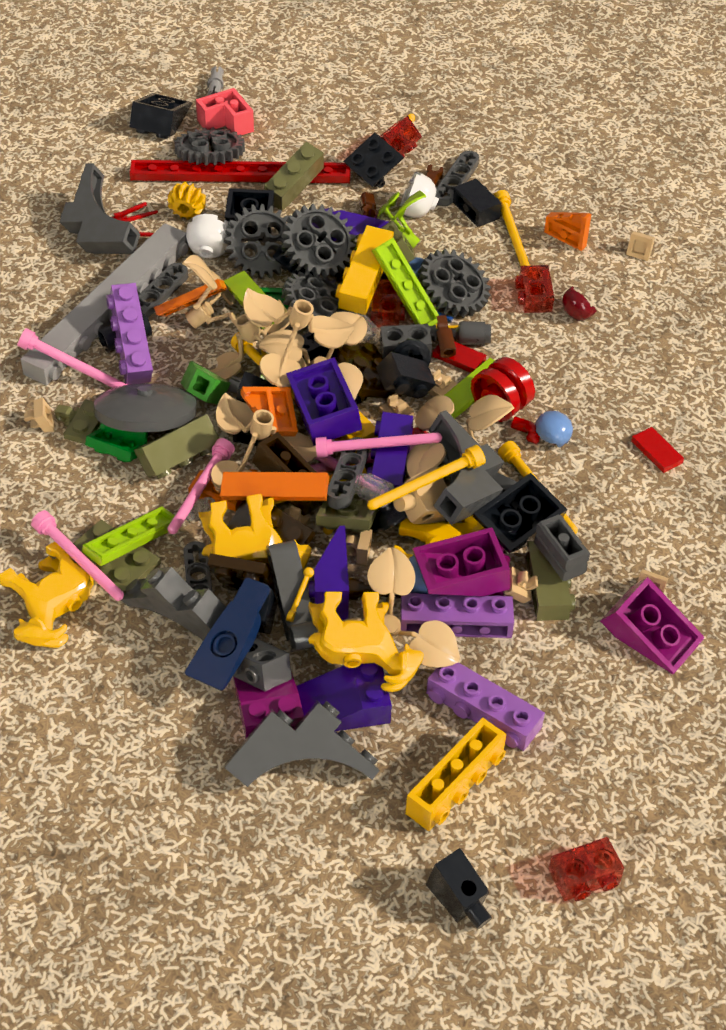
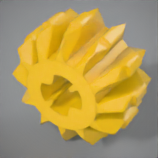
M185 181L182 184L177 183L168 194V208L173 209L172 214H178L180 218L185 217L189 220L191 217L200 215L204 211L206 195L201 193V188H195L194 183L192 185H188Z

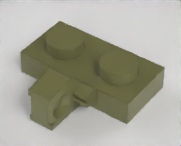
M393 220L381 227V229L394 232L393 238L408 263L416 258L415 250Z
M85 399L80 408L74 407L73 409L70 406L58 405L54 411L56 419L64 422V426L67 427L63 433L64 439L85 444L86 436L96 431L100 426V422L94 415V401Z

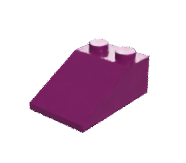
M493 527L412 548L428 594L487 596L510 590V568Z
M648 577L631 586L600 621L615 638L671 674H674L705 638Z
M293 675L291 680L267 691L256 688L233 676L245 739L271 709L276 713L280 709L294 720L291 724L294 728L304 717Z

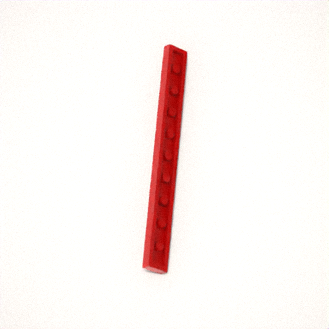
M131 160L130 181L268 182L286 162L225 161V164L217 162V165L213 163L196 165V162L188 163V160ZM324 162V168L310 183H350V167L345 163Z

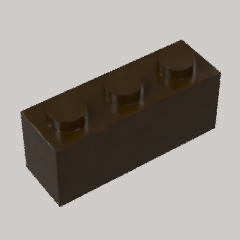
M279 432L258 443L252 461L261 472H316ZM324 501L290 502L294 507L300 508L301 514L305 516L321 506Z

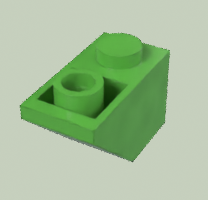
M190 361L180 382L187 392L212 404L219 403L221 397L227 392L231 382L193 361Z

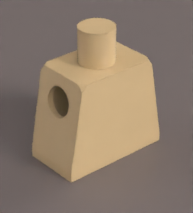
M434 466L408 479L405 483L437 469V467ZM443 478L393 501L394 507L399 512L405 511L408 519L413 524L445 522L446 519L434 507V504L447 485Z

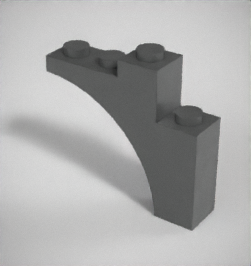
M86 163L74 202L65 203L60 223L70 233L78 234L76 242L87 253L132 254L136 250L140 233L129 221L117 220L106 214L102 202L104 175L94 163Z
M445 410L438 414L429 432L442 435V440L439 443L446 449L448 463L461 458L462 454L465 453V449L474 445H478L482 449L486 460L485 464L478 468L465 467L452 473L450 486L443 490L434 504V507L453 525L472 516L477 510L499 496L503 488L493 478L504 464V461L488 444L480 446Z
M172 567L155 568L145 579L133 580L126 587V594L121 600L129 607L142 608L158 613L183 626L203 641L226 608L210 589L193 590Z
M318 700L295 728L291 726L294 720L280 709L276 713L271 709L225 763L224 767L247 787L270 769L284 763L302 759H326L340 762L357 769L372 780L380 771L375 765L378 759L366 749L359 752L352 746L355 740L342 729L339 733L335 731L342 723L337 717L340 712L328 701L322 705Z

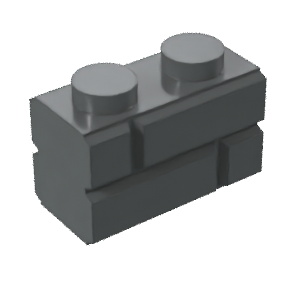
M556 515L540 521L537 524V534L535 535L534 543L562 581H567L584 574L587 571L590 552L581 544V540L561 515Z

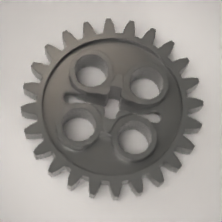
M214 127L210 130L203 128V130L195 129V132L187 131V134H181V137H176V140H174L177 158H182V161L188 160V163L196 162V165L201 163L217 165V162L225 164L226 160L232 162L233 158L239 159V156H243V152H245L244 138H242L241 134L237 135V132H231L230 129L226 131L223 128L215 130Z
M253 204L250 212L244 207L242 209V216L236 213L234 216L236 221L230 220L228 225L231 228H226L225 230L229 237L224 238V243L230 244L225 248V252H232L228 260H236L234 268L241 266L243 267L242 271H250L251 278L256 273L260 279L263 278L264 274L272 278L273 272L281 275V268L287 271L278 261L271 258L267 251H277L280 244L275 242L281 241L283 243L284 239L281 238L284 230L282 228L289 216L280 217L282 210H279L276 214L273 213V206H270L267 211L264 204H261L259 210ZM251 226L255 229L256 233L248 234L244 227ZM273 227L277 229L279 234L271 235L268 232V228ZM259 238H261L263 243H265L264 246H262L260 241H258ZM244 239L245 241H248V242L242 243L241 240ZM252 249L256 256L249 257L245 254L244 250Z
M311 204L309 210L304 205L300 211L296 209L292 216L288 217L287 223L282 228L284 232L281 238L285 241L281 247L288 248L284 255L292 256L290 264L297 262V271L304 268L306 276L311 271L314 277H318L321 273L322 277L326 279L329 273L332 277H335L338 272L342 273L345 266L348 267L351 253L356 248V244L353 243L356 235L349 234L353 227L345 226L348 221L347 218L339 219L341 212L334 215L332 214L333 208L330 207L328 211H325L323 204L318 209H316L314 204ZM312 223L317 224L319 228H315ZM331 237L335 238L338 243L334 242ZM299 240L305 241L307 245H303ZM318 254H322L326 260L320 258Z
M444 249L442 253L439 250H436L434 254L430 253L423 260L418 270L419 276L417 279L430 297V301L437 304L436 310L442 307L444 308L445 315L451 311L453 317H456L459 313L462 318H465L467 314L473 316L475 312H480L486 305L491 295L488 292L491 286L487 285L489 278L483 277L485 270L477 269L480 265L479 263H471L472 257L465 259L463 252L458 256L454 249L450 254L447 249Z
M299 271L298 275L293 273L291 277L287 278L281 290L283 292L281 298L284 299V305L293 307L295 301L299 299L307 300L313 305L314 310L312 314L314 316L330 317L336 312H351L338 308L339 298L335 297L337 289L335 279L329 281L328 277L326 279L320 277V275L314 277L311 273L306 276Z

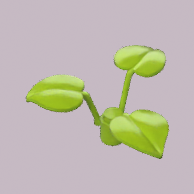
M421 190L415 192L393 216L389 211V207L396 205L397 198L400 195L399 192H396L378 210L377 219L385 212L414 248L420 242V239L408 227L403 215L408 206L427 196ZM397 217L399 218L403 226H401L399 222L396 220Z

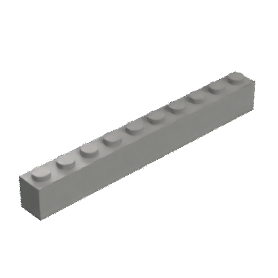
M164 223L40 341L74 358H77L82 351H87L91 343L98 337V330L111 324L112 311L111 309L108 310L106 296L110 295L111 285L136 283L139 295L169 265L175 263L180 256L187 254L189 246L186 232ZM36 349L29 350L20 359L23 375L46 386L52 380H57L62 371L68 366Z

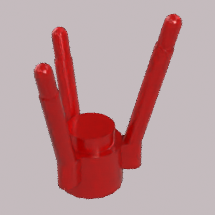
M143 202L122 212L114 213V216L111 217L131 222L157 214L158 211L155 210L127 217L128 214L147 206V202ZM139 232L140 237H150L154 234L151 232Z

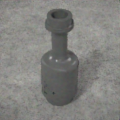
M461 321L457 328L452 329L453 338H456L458 343L462 345L485 346V343H491V324ZM436 325L429 326L431 340L436 342L438 329Z

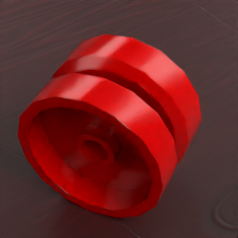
M498 358L487 369H483L471 380V392L475 402L487 395H497L514 406L512 411L498 420L499 422L508 421L519 410L526 407L535 396L534 383L528 371L512 358Z

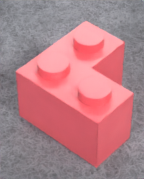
M235 88L196 99L197 121L203 128L210 130L212 127L218 129L226 126L231 132H237V135L254 132L253 110Z

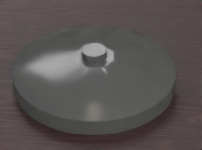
M140 383L123 385L101 393L94 401V415L100 423L114 429L129 432H158L174 429L189 423L197 413L196 399L191 393L184 389L164 384Z

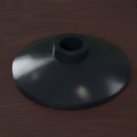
M392 501L378 508L379 511L370 529H372L373 533L385 531L405 520L407 515L405 511H397Z

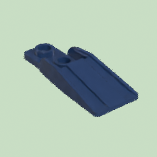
M245 578L233 601H230L186 668L185 674L188 677L220 691L226 688L255 641L261 625L259 611L271 591L268 585L251 578Z

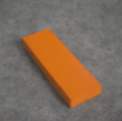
M216 279L217 288L211 290L205 299L227 289L225 282ZM205 284L153 307L156 315L165 317L195 304L208 286Z

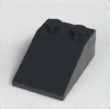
M151 93L132 102L129 127L135 128L138 133L148 134L152 132L156 133V136L159 138L168 139L177 132L193 102Z
M529 473L473 513V517L485 529L493 527L499 544L510 554L527 546L528 541L535 540L537 524L540 521L556 515H561L564 518L567 508L532 473Z

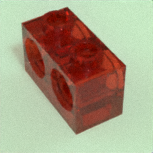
M409 116L397 121L380 135L382 139L403 157H405L403 153L405 151L409 153L417 147L416 142L422 138Z
M548 265L520 266V273L515 276V288L520 289L518 292V304L523 305L524 313L552 312L555 296Z
M380 279L372 298L371 327L399 325L400 321L405 320V307H401L403 303L389 280Z
M605 837L551 856L548 870L565 902L573 898L575 901L584 900L591 895V892L601 888L603 891L614 889L621 882L624 866L609 838ZM596 865H602V866L606 867L607 869H606V870L599 869V868L596 867ZM567 875H575L579 879L574 880L569 878Z

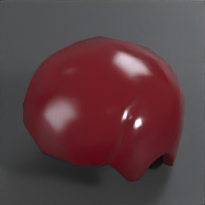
M573 286L564 293L562 304L569 317L577 321L587 320L596 313L595 307L591 306L588 300L577 292Z

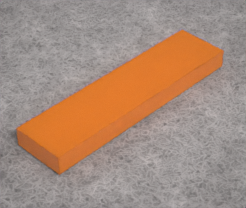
M223 472L220 497L222 500H246L247 496L262 494L263 500L274 498V501H327L329 475L327 472Z

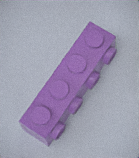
M136 283L111 285L110 295L106 296L108 310L111 309L112 311L110 318L112 331L116 332L117 337L115 338L116 353H120L121 358L119 360L120 375H124L125 383L128 385L151 382L153 368Z
M410 593L401 596V630L419 633L423 623L437 620L447 624L452 629L455 637L512 638L514 628L513 596Z
M460 663L436 668L427 680L426 694L429 695L433 702L447 705L462 719L468 718L478 723L482 718H485L506 733L505 744L511 748L517 747L524 751L543 726L545 712Z

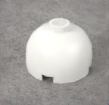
M416 171L409 181L412 184L405 190L400 206L419 190L427 197L414 202L406 208L404 215L411 218H420L425 216L429 210L434 211L439 199L435 197L436 187L432 180Z
M214 214L194 216L192 221L188 222L186 239L191 251L200 257L210 259L223 255L225 248L230 245L224 243V238L229 237L225 230L226 228H231L228 225V221L225 219L224 222L217 220L218 216Z

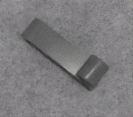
M291 540L266 546L267 558L286 640H290L291 643L290 652L314 648L315 646L309 644L308 639L312 634L317 633L318 630L313 625L309 611L310 599L307 586L297 607L293 622L286 621L287 614L291 610L304 578L296 542Z

